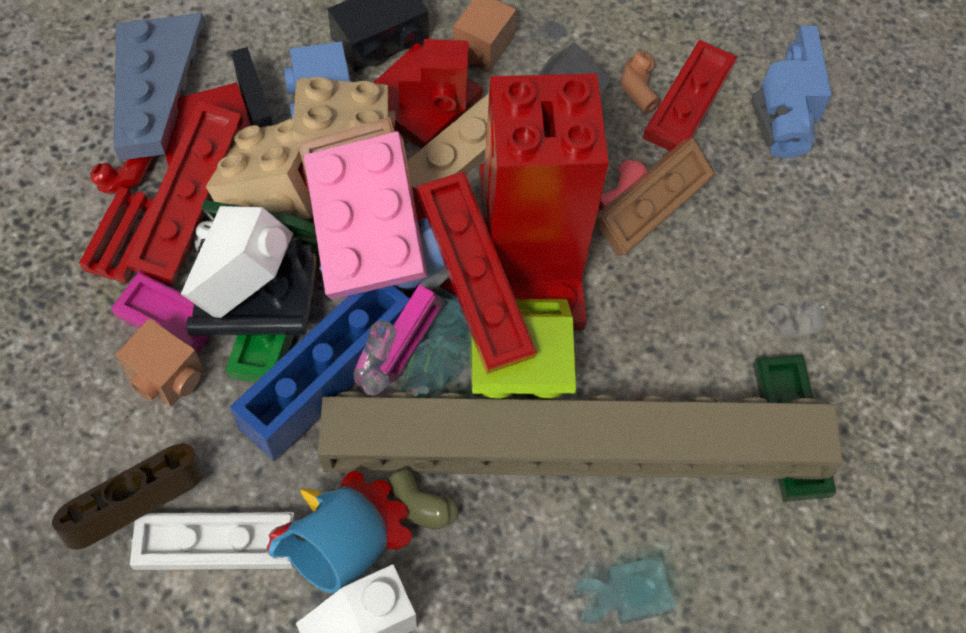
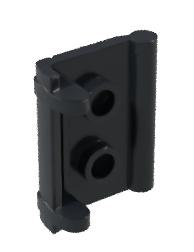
M298 237L291 238L276 276L222 318L213 317L194 304L192 316H189L186 322L188 335H306L317 263L312 244H303ZM201 239L200 246H198V254L202 248L205 239Z

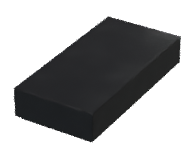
M248 47L233 50L231 56L252 126L256 125L259 128L272 126L271 115Z

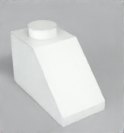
M220 206L181 295L213 317L222 318L276 276L293 232L263 207Z
M394 564L342 587L296 623L300 633H409L417 629L416 613Z

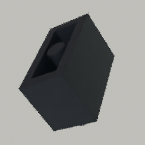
M346 0L327 8L331 38L334 42L342 41L345 59L354 72L367 66L377 65L385 58L405 49H410L416 43L421 44L424 39H429V11L421 0Z

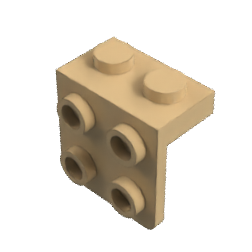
M324 77L300 78L296 81L292 138L298 142L387 117L392 118L395 128V111H388V85L374 84L370 81L348 82L328 80Z
M293 118L285 120L278 125L261 128L256 125L248 126L235 135L234 144L226 157L219 161L216 171L206 185L214 202L242 207H263L266 211L282 213L304 220L312 219L313 211L310 192L298 171L302 159L297 144L299 142L292 138Z

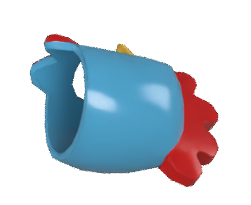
M350 471L343 478L338 488L325 492L310 488L301 489L300 493L313 513L305 518L273 529L269 533L270 540L266 548L267 553L274 559L287 557L308 582L323 592L334 594L342 587L357 581L379 559L385 548L399 550L409 545L412 533L408 528L400 525L405 522L408 516L407 507L400 501L387 500L391 491V486L388 482L376 480L366 484L360 472ZM295 534L300 537H303L305 540L302 541L297 539Z

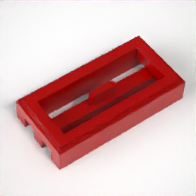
M119 187L79 261L83 271L127 284L133 271L129 270L126 263L155 196L150 200L147 199L144 193L137 191L133 195L128 188ZM141 210L146 211L116 269L112 268L121 248L125 247L131 235L130 231Z

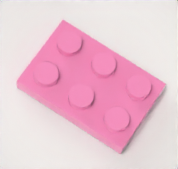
M398 131L304 155L326 296L333 300L428 277L404 141Z

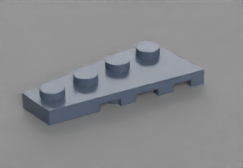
M202 13L116 23L114 150L118 160L164 155L166 153L179 112L177 102L180 94L185 93L188 84L186 74L190 63H194L198 52L196 46L198 36H203L206 27Z

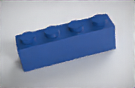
M393 285L350 295L344 299L230 406L239 431L272 461L278 459L321 417L322 397H336L337 394L346 392L367 372L368 365L410 298Z

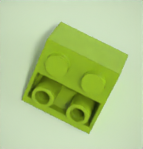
M515 299L537 354L533 359L489 374L485 372L469 330L472 394H483L486 397L498 399L508 397L511 394H534L540 398H556L562 393H576L573 317L567 299Z

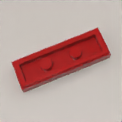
M699 40L647 125L642 139L671 151L684 139L693 138L734 68L737 56Z

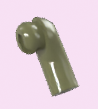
M410 469L398 471L388 478V483L391 486L396 501H400L407 507L408 516L406 521L408 523L434 530L442 529L446 525L454 523L457 519L458 507L455 501L450 497H440L420 492Z

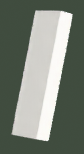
M294 512L148 513L135 520L130 566L133 570L293 569V565L287 557L274 559L269 556L266 548L270 540L269 533L276 527L296 521Z

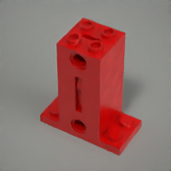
M597 73L490 76L485 163L479 164L482 217L515 299H567L573 317V331L585 330L586 312L582 277L609 164Z

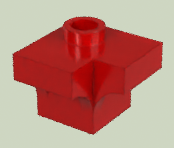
M424 39L421 57L413 64L399 66V108L436 110L438 112L466 111L469 41Z

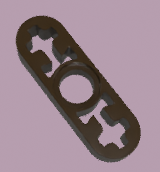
M188 444L170 446L65 503L53 516L52 526L67 548L73 550L86 548L194 488L204 476V467L192 446ZM137 491V492H136L134 495H132L131 497H129V498H127V499H125V500H122V499H123L124 497H126L127 495H129V494H131V493Z

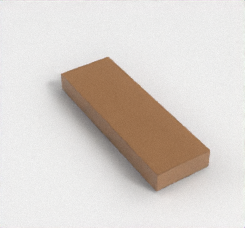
M694 138L684 139L601 210L596 216L595 223L615 254L626 255L716 174Z

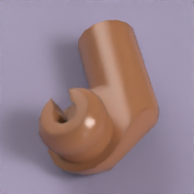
M639 50L634 53L633 58H629L626 61L620 83L623 91L644 114H649L658 107L661 99L647 85L650 70L655 65L654 58L648 52Z

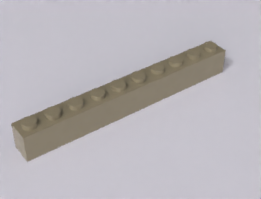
M341 392L336 397H322L318 457L323 472L349 473L350 471H358L360 473H396L404 469H410L413 474L758 479L794 477V479L831 478L843 463L836 404H818L817 400L811 398L795 399L789 403H768L766 399L752 397L742 399L738 403L718 402L712 397H696L688 402H667L666 398L660 396H647L640 398L638 401H617L615 397L608 395L593 396L588 400H567L561 395L556 398L539 397L537 400H518L512 395L498 399L489 397L487 399H466L461 394L445 393L437 396V398H416L409 393L396 392L387 395L386 398L366 397L358 392Z

